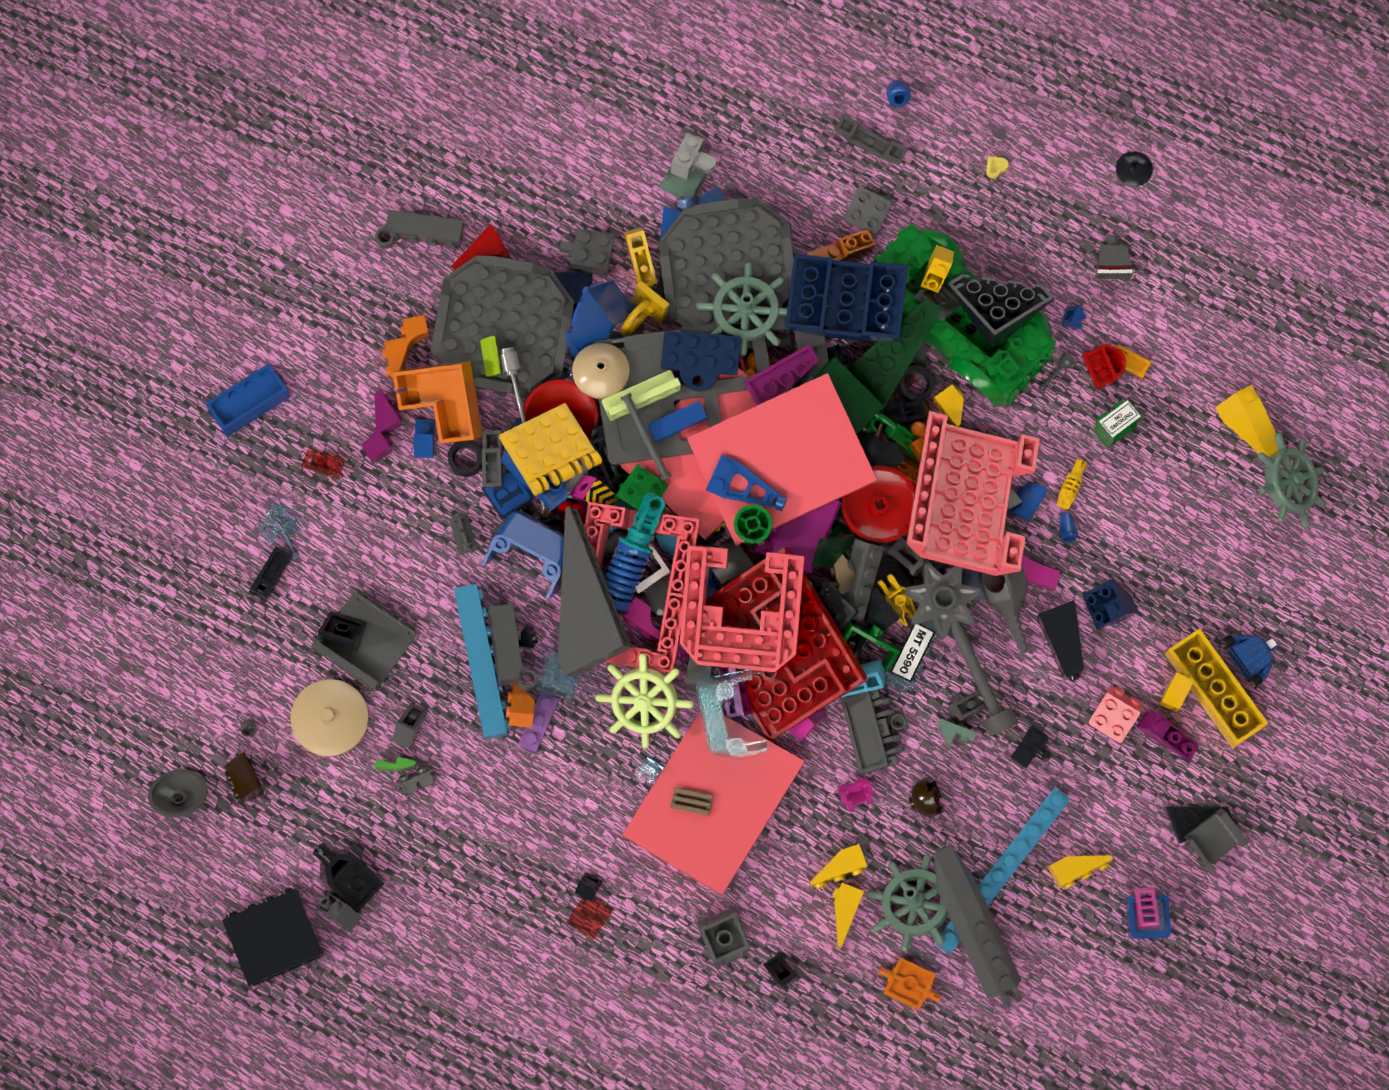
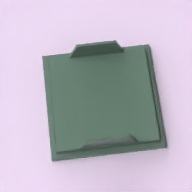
M670 166L659 189L679 198L692 197L694 201L707 174L696 169L695 172L691 171L686 180L670 173Z

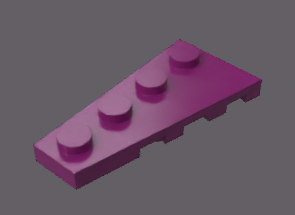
M808 344L745 380L743 384L757 406L786 393L819 360Z

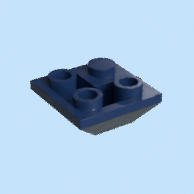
M1110 579L1082 594L1097 630L1139 613L1131 594L1114 579Z

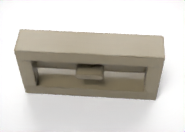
M675 788L670 807L671 809L709 816L713 796ZM678 795H684V796L694 797V798H698V799L708 800V803H707V802H702V801L693 800V799L678 797ZM677 801L698 806L706 807V810L679 805L676 803Z

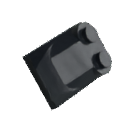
M603 425L592 429L589 442L602 459V464H600L607 485L615 494L620 489L619 485L624 483L630 474L621 467V464L613 465L609 462Z

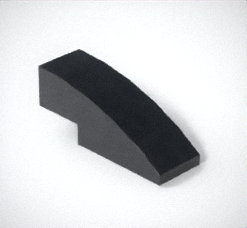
M921 398L908 403L900 402L886 406L882 414L894 423L905 426L916 421H926L930 407L929 402ZM879 420L875 424V428L877 430L880 424H883Z

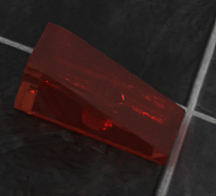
M307 450L301 468L339 480L345 462L339 457ZM313 457L311 464L309 465L308 460L309 458Z

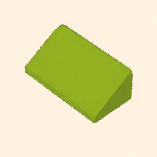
M494 336L484 338L480 343L486 377L498 376L501 374L496 338Z

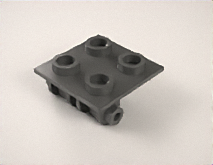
M858 186L843 220L863 230L868 229L871 234L876 236L886 214L891 209L892 202Z

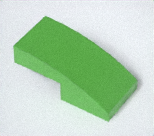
M397 756L395 764L376 759L374 767L379 771L401 772L415 769L418 764L415 760Z

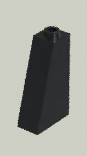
M1073 600L1042 612L1037 616V621L1064 681L1069 679L1070 682L1081 677L1080 674L1084 671L1076 604Z

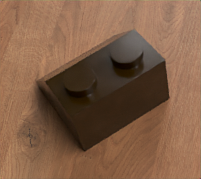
M245 752L239 754L226 764L227 771L224 772L228 781H232L235 788L232 791L236 800L240 799L244 803L264 794L250 758Z

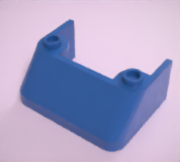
M514 511L508 515L493 537L482 565L485 566L491 562L497 552H507L512 544L545 561L542 573L546 579L552 581L545 598L549 600L558 593L562 585L564 534L520 511Z

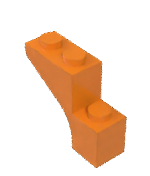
M425 315L402 319L404 326H400L403 338L384 342L385 348H382L384 360H388L389 366H385L387 377H391L392 382H394L393 372L404 369L411 347L420 340L430 338Z

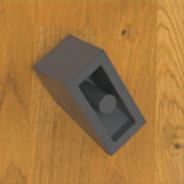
M410 703L396 724L392 741L410 748L420 731L428 710Z

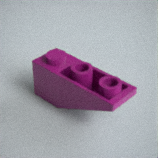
M1146 711L1137 725V728L1145 735L1187 761L1191 760L1199 747L1196 742L1157 712Z

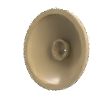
M596 343L585 347L578 353L573 362L572 375L576 386L584 394L592 398L605 399L624 389L629 380L630 367L626 356L620 349L610 344ZM599 364H603L605 367L603 369H599L597 366Z

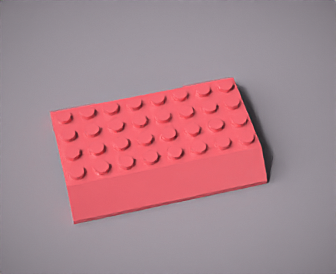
M929 411L906 544L922 558L995 576L1020 572L1025 536L1006 532L1003 538L1012 477L1035 472L1040 439L1021 434L1017 442L947 424V415Z

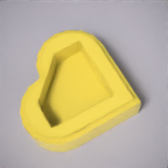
M988 156L987 176L995 179L1000 173L1006 172L1009 166L1008 161L1005 158Z

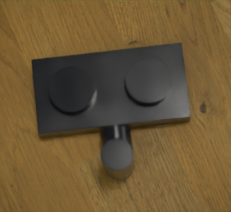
M1032 725L1010 758L1026 769L1035 756L1043 762H1048L1052 756L1051 752L1040 750L1048 736Z

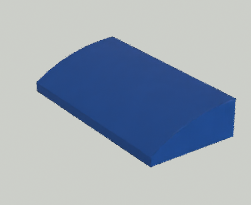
M268 363L214 397L205 405L226 437H229L290 398L291 395Z

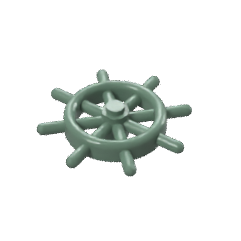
M749 262L745 264L744 277L732 279L727 283L718 273H713L712 279L721 287L716 294L714 303L699 302L696 305L699 310H710L714 313L718 327L710 334L721 335L724 333L727 336L741 337V356L747 354L748 341L757 340L763 336H766L773 345L778 346L780 340L771 329L775 325L778 315H787V308H778V300L774 293V290L783 284V278H777L768 286L765 282L752 277V264ZM743 288L741 298L734 291L735 289ZM751 288L760 292L754 298L751 295ZM728 295L736 305L722 304V302ZM765 298H767L770 307L756 306ZM722 311L736 313L725 320ZM756 314H768L769 317L763 323ZM740 318L741 330L732 327ZM749 319L758 327L757 329L748 331Z
M1276 433L1274 437L1278 451L1274 452L1270 457L1263 452L1258 454V459L1266 464L1265 486L1259 488V493H1269L1273 502L1280 508L1277 517L1278 522H1284L1287 513H1298L1302 526L1308 528L1310 523L1306 510L1314 503L1320 508L1326 506V502L1318 496V475L1323 474L1325 469L1323 467L1315 468L1310 458L1304 453L1307 443L1305 439L1299 440L1297 449L1286 448L1282 434ZM1281 461L1283 463L1284 469L1280 466ZM1292 495H1293V498H1294L1295 503L1291 501Z
M930 855L924 856L921 869L907 870L902 873L895 862H890L888 867L895 877L889 882L884 893L869 891L867 893L869 898L882 901V908L886 917L875 924L872 930L879 932L888 925H891L896 931L904 934L901 945L903 952L909 950L912 936L918 937L931 933L939 945H942L945 941L938 928L944 923L948 913L941 898L940 903L928 901L938 894L936 875L928 871L931 863ZM918 880L916 889L910 887L908 882ZM926 881L935 886L923 894ZM900 887L904 890L905 897L895 895ZM892 903L905 905L894 913L892 911ZM925 909L935 910L938 912L931 919ZM909 913L907 925L898 921L899 918ZM917 914L920 915L924 924L915 926Z

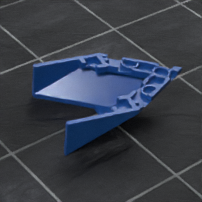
M611 278L607 279L606 282L600 281L591 284L590 288L587 286L583 288V295L581 300L578 301L571 324L574 326L566 334L569 355L574 359L582 349L592 345L593 342L608 339L616 325L624 322L634 309Z

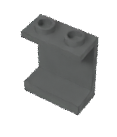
M1219 809L1184 836L1187 841L1185 846L1192 854L1195 852L1199 857L1196 859L1203 869L1206 867L1210 871L1214 870L1212 864L1236 845H1240L1243 848L1249 843L1227 812Z

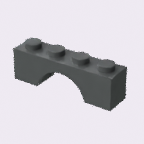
M855 539L850 556L855 564V580L852 587L842 595L859 610V613L852 620L863 622L884 547Z

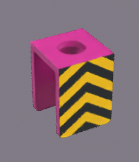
M584 474L570 493L585 509H588L589 502L613 506L617 500L614 497L615 494L599 479Z

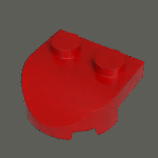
M1103 344L1097 349L1082 354V359L1096 390L1117 382L1124 374L1126 359L1119 348Z

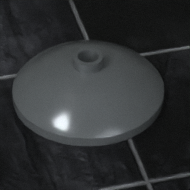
M173 770L161 775L152 783L148 792L149 804L159 815L170 818L183 817L195 812L202 806L207 797V785L205 780L196 772Z

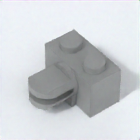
M686 133L672 160L670 173L686 180L691 171L695 172L696 169L706 174H711L715 170L716 158L702 152L703 139Z

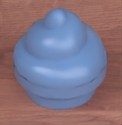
M692 197L678 199L677 208L681 211L695 206V201H693Z

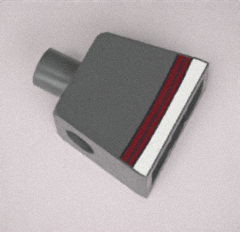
M1108 236L1107 245H1101L1098 251L1095 279H1131L1133 269L1127 245H1118L1117 236Z

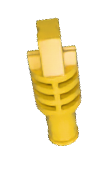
M1076 459L1071 473L1067 474L1056 504L1059 508L1068 510L1076 498L1083 482L1082 474L1087 466L1085 461Z

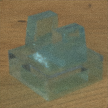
M646 758L638 768L637 776L641 778L644 773L649 776L647 783L651 784L664 768L650 758Z

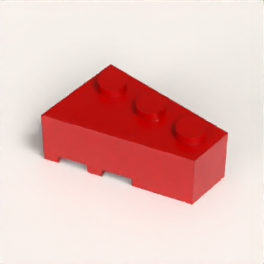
M492 224L451 265L452 272L475 256H497L510 259L509 252Z

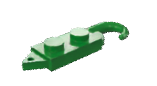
M880 414L875 420L873 418L870 420L869 424L872 431L878 432L875 428V421L879 420L886 425L885 436L887 440L898 443L902 452L916 462L918 461L909 445L919 438L883 414Z

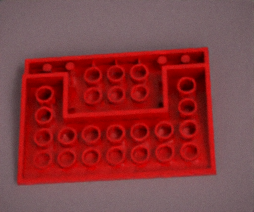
M784 547L776 552L793 554L789 547ZM766 558L706 599V605L724 607L722 626L760 629L761 611L780 612L783 574L765 572ZM803 571L796 655L776 672L743 669L750 711L770 742L869 680ZM724 667L727 673L729 674L728 667Z

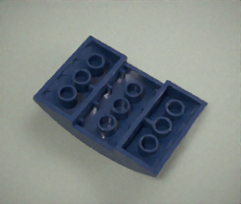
M794 254L785 328L837 339L860 341L899 340L908 265L879 262L866 264L837 261L831 257Z

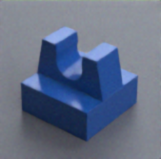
M1079 306L1067 307L1060 324L1077 330L1081 329L1082 325L1079 324V319H1085L1086 315Z

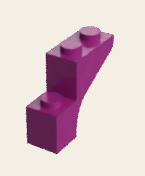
M381 390L377 391L374 395L375 430L371 437L361 444L372 464L392 453L390 448L392 443L385 435L400 427V419H402L397 409L393 410L391 407L392 401L388 394H383Z

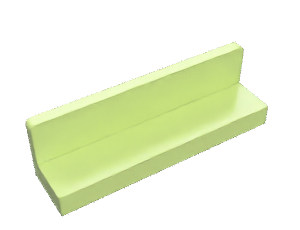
M668 370L603 399L602 405L610 421H613L630 413L624 400L622 401L620 397L631 392V399L638 410L680 391L681 384L678 378L675 379L672 371Z

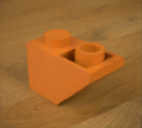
M513 684V692H508L507 703H511V706L507 705L506 717H510L509 726L532 728L535 700L525 691L521 690L518 684Z

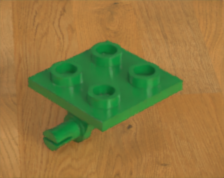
M637 464L624 483L619 485L620 489L614 497L618 501L623 500L636 510H639L645 494L653 492L662 497L669 485ZM656 499L651 501L650 507L655 506Z

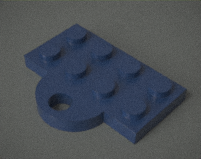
M664 331L661 369L680 371L681 380L686 387L693 391H706L716 383L719 374L738 376L741 337ZM698 376L704 379L703 384L699 387L693 385L694 378Z

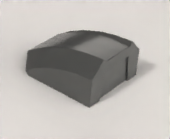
M733 909L724 910L697 924L714 965L724 966L744 957L749 952L750 946Z

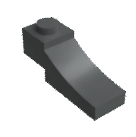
M502 430L482 431L483 488L503 487V463L501 459L504 445L499 439V435L504 433Z

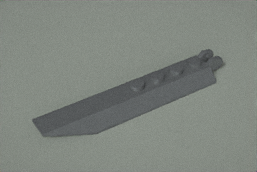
M950 844L934 853L938 894L987 999L1000 996L1004 1006L1009 1008L1011 1001L1005 992L1010 990L1014 1000L1017 1002L1021 1001L1022 997L1016 988L1021 978L972 873Z

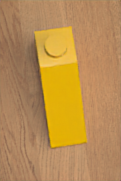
M640 227L623 232L637 282L642 281L648 287L657 284L644 230Z
M841 883L840 887L836 886L832 895L835 898L834 913L838 948H842L864 891L845 883Z

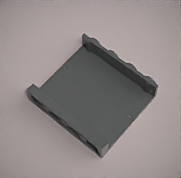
M351 590L352 596L338 614L367 623L358 650H351L323 640H315L311 647L314 651L376 692L416 637L415 628L406 622L404 624L399 622V618L392 612L388 614L382 610L383 607L375 601L371 603L361 591L358 590L356 593Z

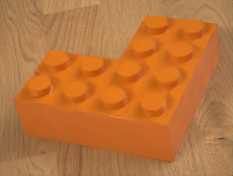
M471 361L410 368L393 372L395 390L407 387V390L396 393L399 410L433 406L439 443L474 440L483 436Z

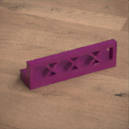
M719 667L727 717L732 718L751 714L744 670L728 668V674L725 672L724 667ZM730 682L733 694L728 689V685L730 684ZM733 702L735 704L736 713L732 712L731 705Z

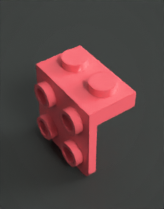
M1110 686L1089 720V724L1121 743L1144 706L1141 705L1138 699L1126 696L1120 688Z

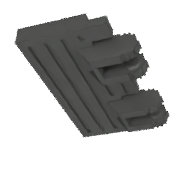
M879 689L841 699L861 775L898 764L897 757L892 755L905 752V748L902 746L887 750V744L898 742L902 737L901 735H896L883 739L884 736L890 735L885 717L894 715L895 710L888 709L883 712H877V707L892 703L891 698H884L873 702V699L881 697Z

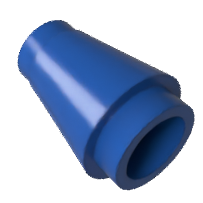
M1070 512L1060 514L1059 537L1063 542L1075 541L1078 531L1072 514Z

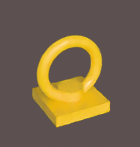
M642 281L635 287L633 302L637 306L624 321L621 327V335L624 337L631 335L644 322L647 316L653 317L661 325L667 318L669 303Z

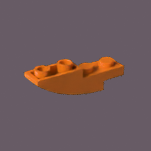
M865 229L842 237L836 243L807 252L805 255L831 257L837 261H848L876 246V242L869 230Z

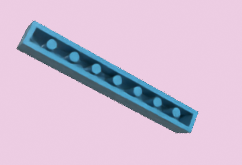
M477 584L454 588L485 740L508 736L507 730H511L509 726V719L504 718L503 712L507 710L505 700L500 699L499 693H502L503 689L502 686H498L496 665L492 660V656H494L493 644L489 645L488 637H491L489 625L485 626L484 619L488 618L486 607L482 608L480 602L484 600L482 589H478Z

